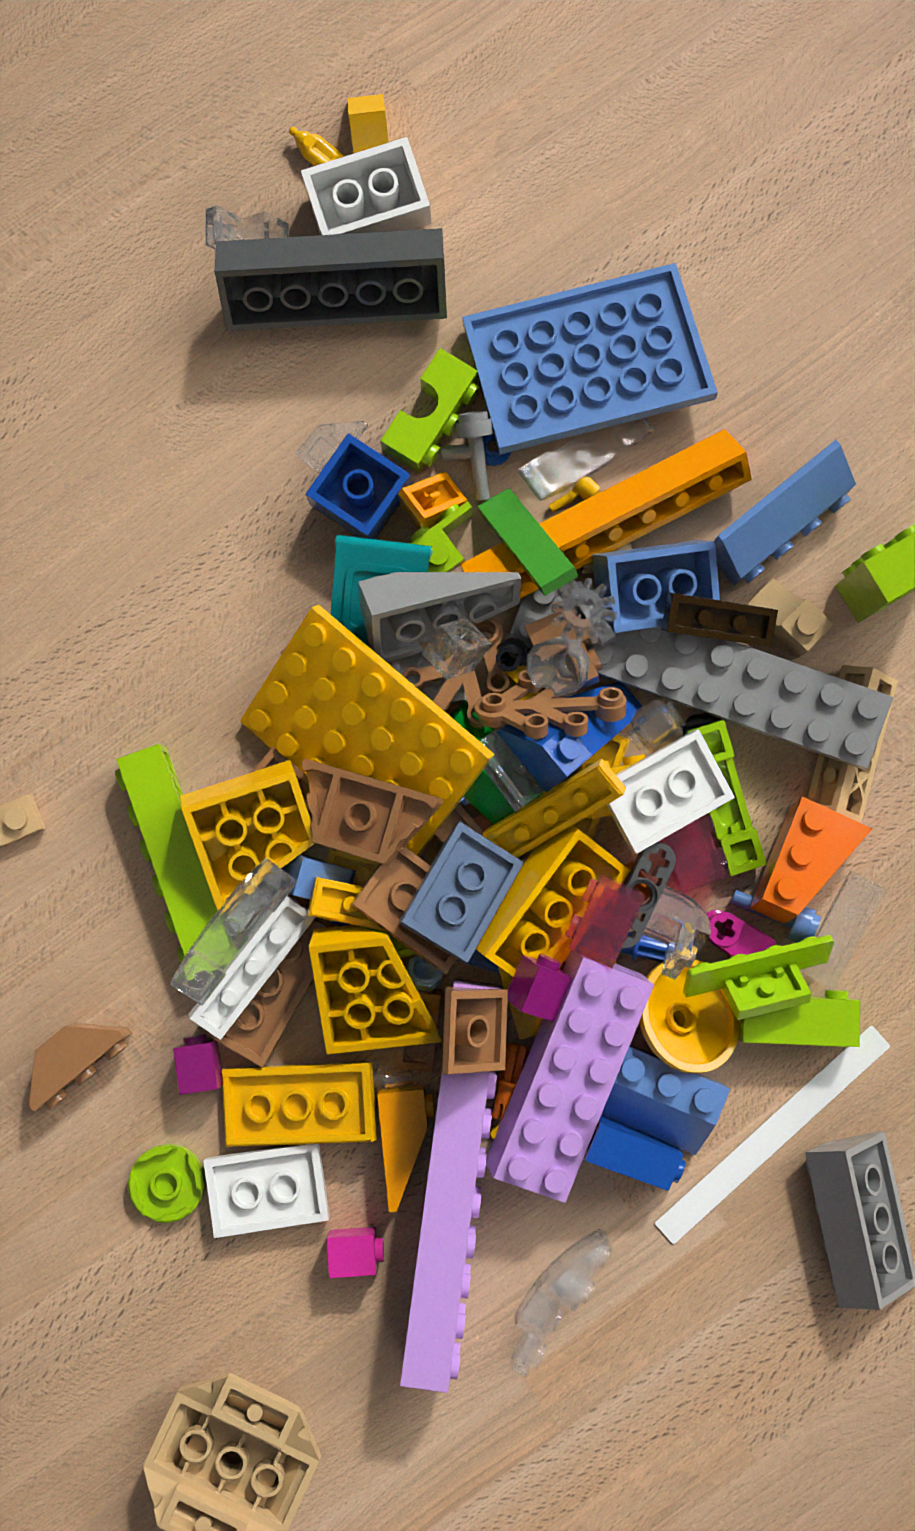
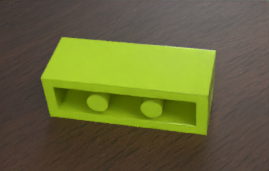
M825 990V997L811 996L809 1003L741 1019L738 1040L744 1043L860 1047L861 1000L849 998V991Z

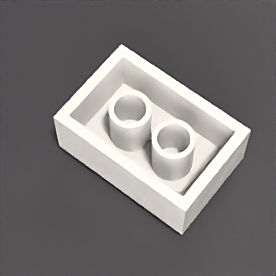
M407 137L301 170L305 191L320 235L416 230L431 225L430 203Z

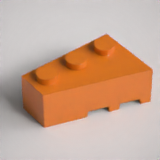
M801 797L787 811L750 909L782 924H786L800 914L873 828L805 797Z

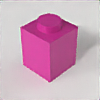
M376 1227L329 1231L327 1236L329 1278L376 1275L378 1262H384L383 1238H376Z

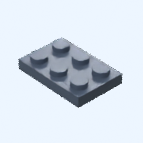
M459 821L453 826L398 923L463 964L468 963L524 862Z

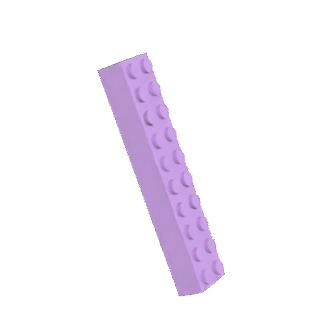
M454 978L453 987L500 989L499 984ZM496 1071L441 1074L400 1386L448 1393L450 1379H458L461 1343L455 1342V1338L463 1339L466 1303H460V1298L468 1299L471 1264H465V1259L474 1257L476 1225H470L471 1218H479L481 1186H475L476 1178H484L486 1148L480 1147L481 1138L489 1139L492 1115L491 1109H487L485 1106L486 1098L494 1099Z

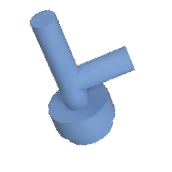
M739 890L735 891L731 904L791 928L787 937L788 940L797 943L807 937L815 936L822 918L815 914L816 910L806 906L798 916L786 924H782L750 909L753 896Z

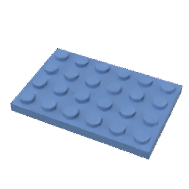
M676 263L462 317L466 338L475 369L478 370L479 384L489 418L492 421L493 433L500 455L716 400L718 392Z

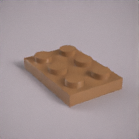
M404 847L389 865L378 864L350 906L438 971L445 974L456 959L398 923L430 868L429 864Z

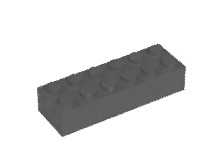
M442 228L216 241L214 272L226 331L447 319Z

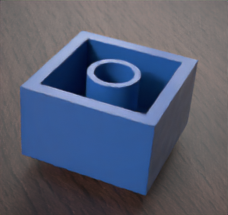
M348 433L305 495L311 507L356 537L376 539L400 505L398 492L402 488L412 485L411 474Z

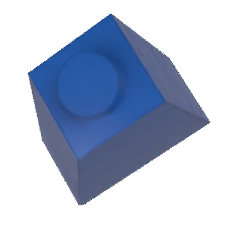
M604 1116L600 1117L584 1156L587 1162L669 1191L672 1182H679L685 1168V1161L682 1160L684 1154L679 1148Z

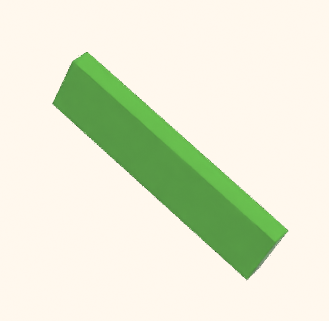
M510 488L477 506L481 516L544 596L578 577L573 564Z

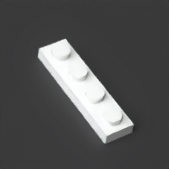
M283 892L188 1014L189 1019L221 1040L316 917L307 915V908Z

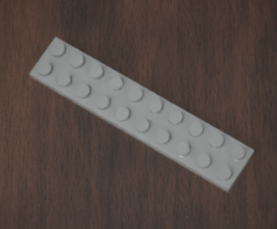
M567 583L546 596L538 589L523 597L508 638H520L526 643L528 650L535 653L525 630L526 625L554 613H570L581 617L568 598L567 589L572 585ZM601 607V608L599 609V610L601 611V615L603 616V618L605 619V621L608 623V621H607V619H606V616H605V614H604V611H603V609H602V607ZM661 626L615 633L616 637L614 638L616 641L604 649L598 641L586 647L587 651L594 648L603 668L597 671L601 677L862 770H867L893 700V697L737 642L666 632L661 630ZM570 655L557 660L575 667Z

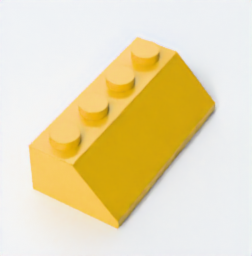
M573 825L535 847L519 870L476 950L512 977H514L522 955L537 959L539 954H543L559 961L562 965L569 956L571 949L580 941L630 870Z

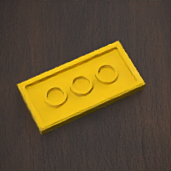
M372 1062L264 1066L263 1068L260 1066L237 1067L221 1070L225 1147L374 1142L377 1140Z

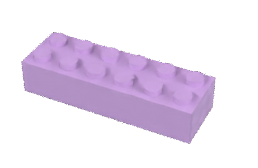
M575 948L571 949L563 968V972L572 977L559 1011L554 1022L547 1019L542 1020L486 1158V1165L494 1179L564 1203L567 1200L654 987V984L641 973Z

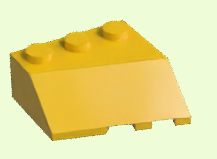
M290 760L180 796L181 809L218 914L229 907V903L245 891L248 893L259 885L258 882L277 868L281 869L315 844L313 842L311 820Z
M355 925L314 929L309 944V952L327 1054L442 1042V1036L387 934Z

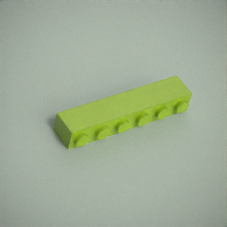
M156 744L117 758L119 769L115 770V776L121 790H127L131 801V804L127 806L129 817L135 827L139 826L144 840L140 841V848L147 862L152 861L156 873L155 876H152L153 886L158 897L165 898L169 910L164 913L165 920L172 934L176 932L181 947L177 948V954L184 969L189 968L191 975L229 962L238 949L228 920L225 918L224 910L218 914L185 821L180 796L183 795L167 747L162 744Z

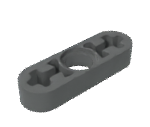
M656 842L638 853L605 923V934L616 946L629 948L636 945L641 939L676 864L675 853L668 845ZM659 849L663 851L661 857L666 862L663 867L657 865L654 868L651 876L659 878L655 884L645 877L638 876L640 870L649 873L652 862L647 859L650 852L657 854ZM640 883L646 884L650 889L648 902L644 905L633 904L630 899L632 887ZM625 904L631 910L642 913L640 919L632 915L628 926L633 929V932L630 936L623 935L620 940L617 939L619 933L614 927L616 923L624 924L629 913L621 911Z

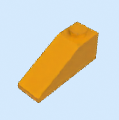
M425 1085L379 1089L377 1094L389 1212H397L428 1128V1118L435 1117L433 1094H425Z

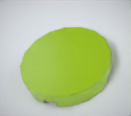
M172 1143L156 1145L140 1155L132 1167L128 1179L129 1197L137 1211L160 1223L179 1221L191 1214L203 1198L206 1186L204 1167L198 1157L186 1147Z

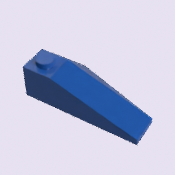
M616 682L565 697L598 696L599 692L607 687L620 689L626 697V715L622 720L616 722L600 720L596 717L595 710L571 711L582 712L588 716V732L583 736H569L563 729L549 722L547 736L540 739L529 738L523 731L510 724H506L497 733L545 792H548L645 710L624 684Z

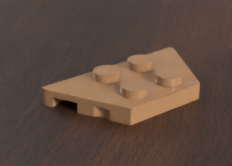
M305 758L302 762L303 771L307 772L310 793L307 794L308 808L313 817L311 822L313 842L375 862L389 865L443 804L444 799Z

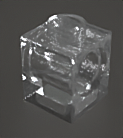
M467 618L439 625L421 654L448 680L474 671L492 643Z

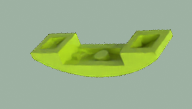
M720 720L688 730L687 734L699 729L735 797L707 813L729 875L733 876L767 865L758 832L752 826L732 758L735 755L725 721Z

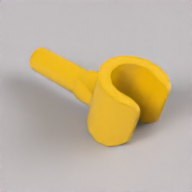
M583 477L569 493L548 506L552 512H555L574 501L578 496L586 500L600 493V487L591 478Z

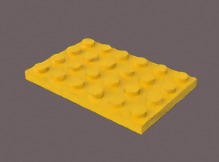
M320 605L311 607L240 720L244 726L268 747H274L301 771H303L302 762L305 758L444 799L442 806L405 846L417 856L421 854L495 755Z

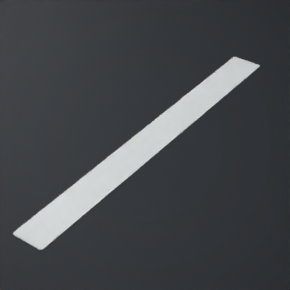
M873 1026L867 1028L860 1035V1047H847L660 1217L655 1222V1225L672 1244L678 1242L890 1048L888 1042Z

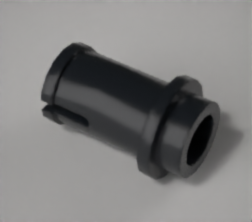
M516 637L504 640L496 655V663L501 661L498 667L503 671L510 672L524 664L529 653L526 643ZM508 652H511L513 655L517 653L518 655L516 658H513Z

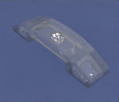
M646 418L587 432L552 453L549 451L545 452L519 468L518 473L538 500L543 501L574 486L583 477H589L652 433L654 428Z
M265 858L236 887L205 926L170 982L171 986L203 1006L226 976L225 968L270 910L276 911L298 882L297 879Z

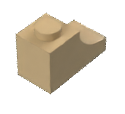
M774 578L747 604L778 610L774 635L797 658L809 651L834 625L807 598L802 599L794 595Z

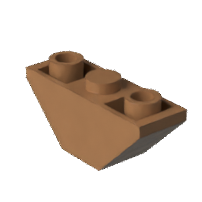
M75 1022L64 1026L36 1049L29 1107L32 1111L35 1112L44 1106L51 1110L68 1096L64 1090L74 1081L81 1085L98 1071L94 1065L104 1056L110 1061L127 1047L124 1040L132 1034L128 1027Z

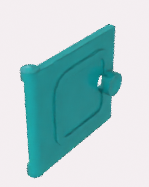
M337 535L335 539L336 554L330 614L363 643L369 645L360 609L358 582L395 572H428L429 559H431L433 554L432 546Z

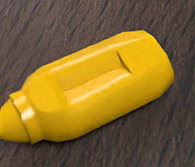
M293 126L289 129V134L294 136L296 146L300 148V153L313 166L345 157L321 136L309 133L308 131H297L296 127Z

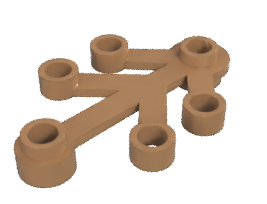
M491 617L480 623L471 621L465 632L457 633L445 640L442 637L433 638L421 645L423 656L429 662L440 661L447 651L466 648V650L459 659L423 668L409 667L404 670L402 676L406 679L412 675L419 676L420 681L413 685L420 691L426 683L447 678L433 700L444 712L463 685L468 703V722L475 728H483L485 726L479 720L472 718V714L475 712V703L478 699L482 698L474 666L480 656L483 655L489 673L486 681L489 693L503 694L510 689L509 677L498 667L501 664L500 661L496 663L497 648L501 645L504 638L503 628L496 619ZM482 632H488L492 635L488 640H481L478 636ZM431 645L440 647V650L434 654L426 651ZM499 679L504 681L505 685L500 689L492 687V682Z
M571 667L559 669L557 671V681L530 700H520L528 693H535L541 689V673L534 669H526L519 673L518 684L503 694L489 693L478 699L475 703V714L479 718V722L486 727L498 728L508 723L523 731L527 737L532 739H540L547 736L548 722L563 729L569 736L580 737L588 732V716L582 712L571 711L595 710V715L600 720L616 722L625 717L627 700L623 692L615 687L604 688L599 692L598 696L559 698L568 691H574L579 687L580 673L577 669Z

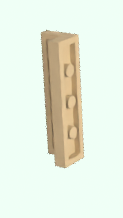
M842 665L839 678L875 691H877L880 683L883 685L881 693L892 696L894 699L898 680L874 667ZM892 703L868 769H861L858 772L857 767L819 754L807 799L862 823ZM852 793L853 802L851 810L849 812L846 810L850 794Z

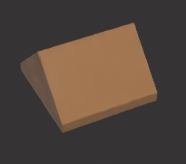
M446 987L442 1074L505 1070L508 990Z

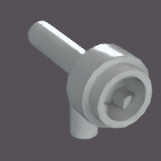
M487 411L458 414V422L455 423L457 438H468L469 444L443 446L441 451L442 458L445 461L471 459L476 500L490 499L483 436L493 434L491 418H488Z

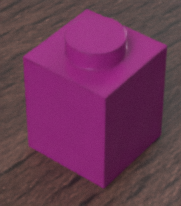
M539 954L538 958L534 959L522 955L508 989V1001L521 1012L554 1022L572 977L559 969L561 965L559 961L549 956Z
M205 1034L184 1037V1044L173 1048L179 1095L220 1088L222 1086V1066L218 1042L214 1039L207 1040Z

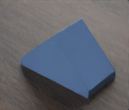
M301 853L281 868L276 886L294 896L310 899L315 877L352 884L356 870Z

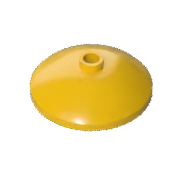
M678 957L659 964L647 975L646 978L654 984V987L639 1023L649 1047L665 1064L684 1073H704L718 1068L732 1055L739 1038L740 1020L736 1019L722 989L685 997L683 988L687 971L704 962L694 958Z

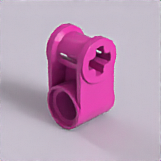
M711 910L704 914L699 923L701 935L708 942L726 953L729 958L737 954L748 955L764 951L777 943L759 929L745 923L729 912ZM717 921L723 922L722 925L726 928V932L723 935L719 934L717 928L714 927Z

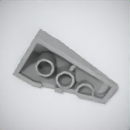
M395 572L359 581L360 609L370 649L386 662L409 657L423 651L421 644L441 635L443 640L454 636L453 629L469 621L480 623L520 604L521 577L519 572Z

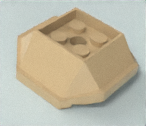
M229 1372L181 1386L143 1464L147 1486L154 1504L153 1510L157 1526L165 1531H288L320 1462L321 1453L300 1406ZM234 1451L242 1457L243 1462L239 1464L230 1463L224 1453Z

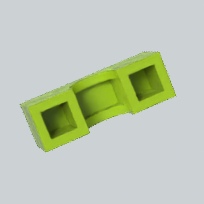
M439 348L420 378L421 391L431 396L438 404L435 411L427 417L415 418L400 410L380 440L382 451L419 474L425 465L431 467L440 453L441 448L438 444L445 434L451 436L456 429L455 423L458 422L457 414L464 403L469 406L473 402L480 389V386L477 385L478 370Z

